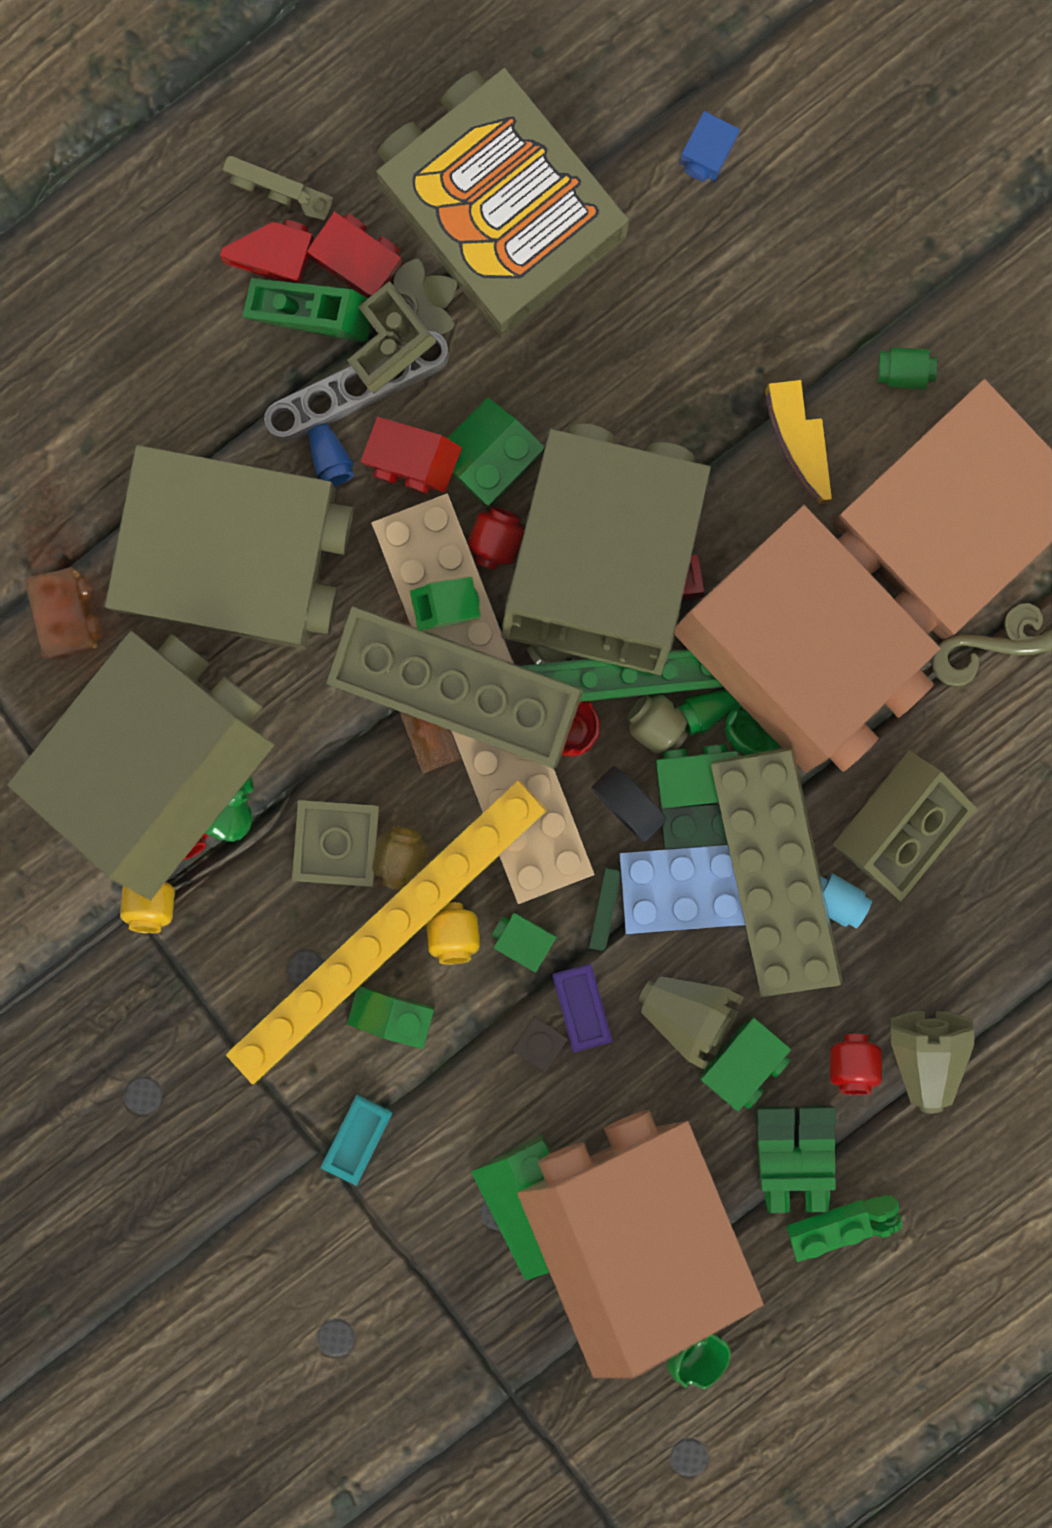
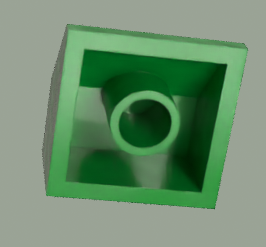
M488 397L447 438L462 447L452 476L488 511L544 456L545 447L517 419Z

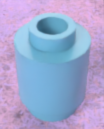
M830 873L827 878L821 876L829 918L844 927L849 924L854 928H858L867 915L872 900L865 897V891L833 873Z

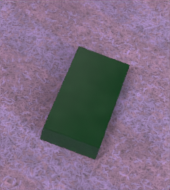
M604 867L589 941V948L600 951L606 949L621 876L619 870Z

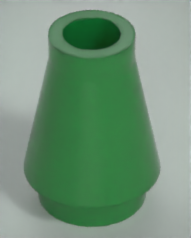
M723 688L683 699V704L678 707L687 720L685 730L689 736H692L696 733L703 735L727 716L739 702Z

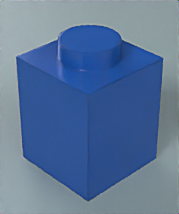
M704 111L681 155L680 165L685 167L684 171L699 181L705 182L708 178L715 182L738 138L740 129Z

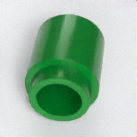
M890 347V351H880L878 383L888 384V388L927 390L928 382L936 381L937 358L930 357L929 349Z

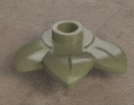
M414 259L403 264L394 275L395 288L428 331H434L440 335L451 331L455 324L444 309L448 307L455 295L457 281L442 275L425 277V270L420 259Z

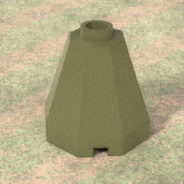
M660 976L656 982L651 980L647 982L639 997V1002L644 1004L641 1013L687 1061L702 1069H707L711 1062L704 1058L708 1052L716 1056L721 1049L738 1015V1011L732 1009V1005L734 1002L741 1005L744 997L727 988Z
M913 1011L890 1018L891 1045L912 1105L918 1106L920 1111L940 1113L944 1110V1107L953 1104L974 1047L975 1029L973 1019L950 1012L937 1011L936 1019H925V1011Z

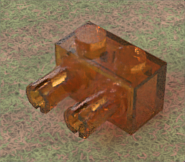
M67 568L25 579L43 658L54 660L97 649L95 639L101 638L96 616H89L86 600L91 599V591L85 575L80 576L78 570Z

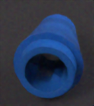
M319 425L308 431L307 435L309 437L316 478L330 481L334 487L349 481L354 476L352 470L354 463L331 430L330 425Z

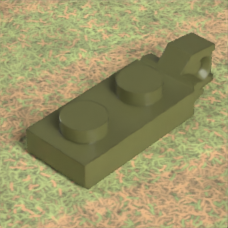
M231 155L226 158L222 169L228 176L232 177L230 184L252 192L254 186L269 191L267 198L287 207H290L292 201L301 204L307 218L324 222L328 219L335 200L329 195Z

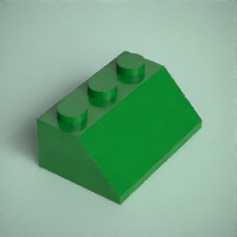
M543 1135L471 1170L525 1280L550 1273L517 1194L545 1179L538 1160L552 1152Z

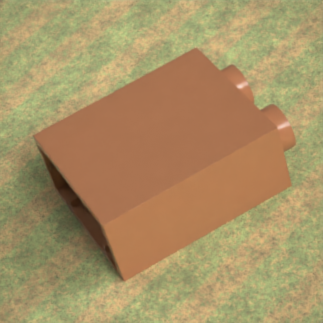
M984 379L831 524L842 535L838 541L871 575L876 571L898 594L894 600L927 634L932 630L943 640L955 635L1052 543V449Z
M805 505L692 609L674 630V635L782 749L793 747L796 763L805 773L829 758L842 772L859 760L879 739L865 722L884 704L898 718L915 705L934 685L920 669L941 649Z
M650 1110L631 1114L606 1126L604 1130L611 1146L592 1156H589L584 1142L569 1145L538 1160V1164L545 1179L517 1193L593 1378H634L764 1306L689 1122L684 1121L656 1126Z

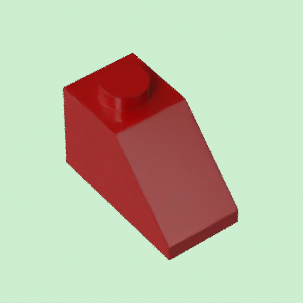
M285 220L284 225L271 222L223 247L220 257L223 263L228 266L276 281L302 284L310 260L307 250L314 242V238L311 233L307 232L308 227L298 222Z

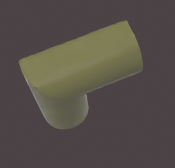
M390 281L359 306V309L378 332V335L347 360L367 388L374 394L436 343L435 338Z

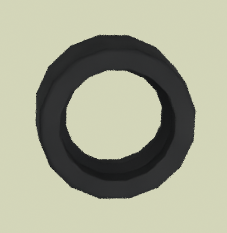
M612 766L591 786V789L603 804L643 842L651 837L667 821L665 815L655 803L616 766Z

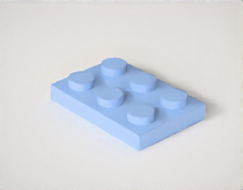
M728 845L619 853L626 934L745 925Z

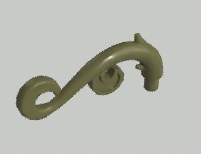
M1030 603L1018 604L1011 608L1004 618L1003 626L1008 638L962 634L946 638L939 642L938 646L941 649L931 659L932 669L936 677L944 684L954 687L964 686L975 677L979 668V657L977 654L971 653L969 654L967 665L961 669H955L948 661V654L953 648L970 646L1016 656L1036 655L1052 650V628L1041 635L1034 637L1025 636L1023 632L1024 626L1029 624L1034 631L1040 630L1043 616L1039 608Z

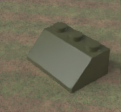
M909 750L902 760L895 765L892 772L876 792L869 797L864 807L851 823L844 828L833 846L851 863L901 902L977 808L942 771Z

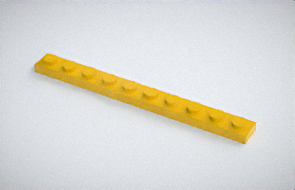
M518 780L237 1043L226 1056L252 1085L258 1082L546 813L548 809L521 780Z

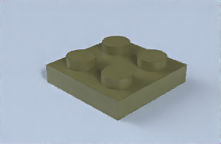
M298 800L292 881L374 887L380 806Z

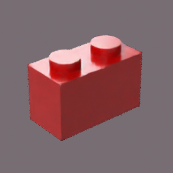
M334 212L307 250L309 259L360 295L370 298L389 281L392 283L395 273L403 265L402 258L398 255L400 249L382 236L378 240L365 233L367 227L354 216L347 213L343 218Z
M377 417L360 462L374 470L372 476L383 482L395 485L397 479L406 481L405 487L427 495L429 488L445 493L462 447L442 435Z

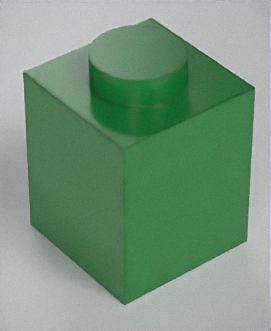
M472 576L433 582L410 590L418 631L458 625L481 617L479 595L474 588Z
M516 912L512 914L510 919L503 915L491 935L497 939L494 949L535 973L556 939V935Z

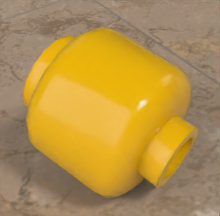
M165 882L154 897L149 900L123 886L120 918L129 924L131 931L139 933L161 932V927L169 925L173 917L174 887Z
M448 903L426 924L428 951L432 956L439 958V963L452 965L471 961V955L475 954L480 948L478 917L474 912L463 909L462 903Z

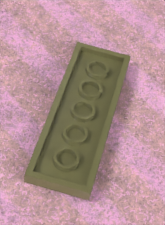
M357 606L351 607L326 683L551 768L558 766L584 690L426 631H418V628Z
M793 747L714 760L711 763V769L761 997L840 986L842 976Z

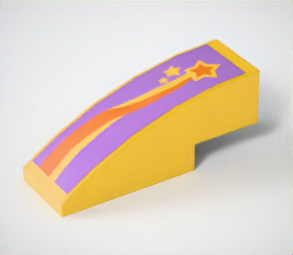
M801 380L770 383L765 390L767 405L782 451L792 470L819 505L828 504L832 496L822 418L806 420Z

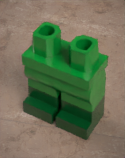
M833 1105L795 1106L796 1146H794V1108L791 1106H754L758 1187L764 1192L768 1213L790 1212L789 1191H804L806 1212H828L830 1190H836V1107Z

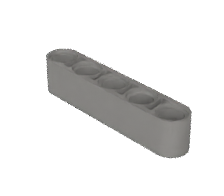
M429 331L436 340L435 344L442 350L440 357L435 361L428 362L419 356L405 368L402 376L397 379H391L375 394L369 389L362 396L358 397L347 393L348 383L352 379L360 378L352 366L274 402L265 412L264 421L266 428L276 440L285 443L292 442L306 436L308 431L316 426L331 424L440 372L448 363L449 352L446 340L439 333ZM325 395L329 397L332 403L327 412L315 414L310 410V404L316 396ZM280 413H291L295 417L293 427L284 432L276 430L274 428L275 418Z

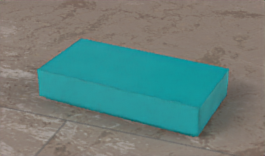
M357 1094L325 1157L321 1169L357 1186L393 1111Z

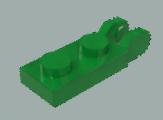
M887 1194L881 1197L877 1196L787 1225L786 1229L796 1262L817 1258L824 1253L847 1245H855L862 1240L873 1237V1235L885 1238L891 1236L892 1233L899 1232V1229H902L903 1223L898 1212L900 1210L898 1200L892 1197V1195L889 1196Z

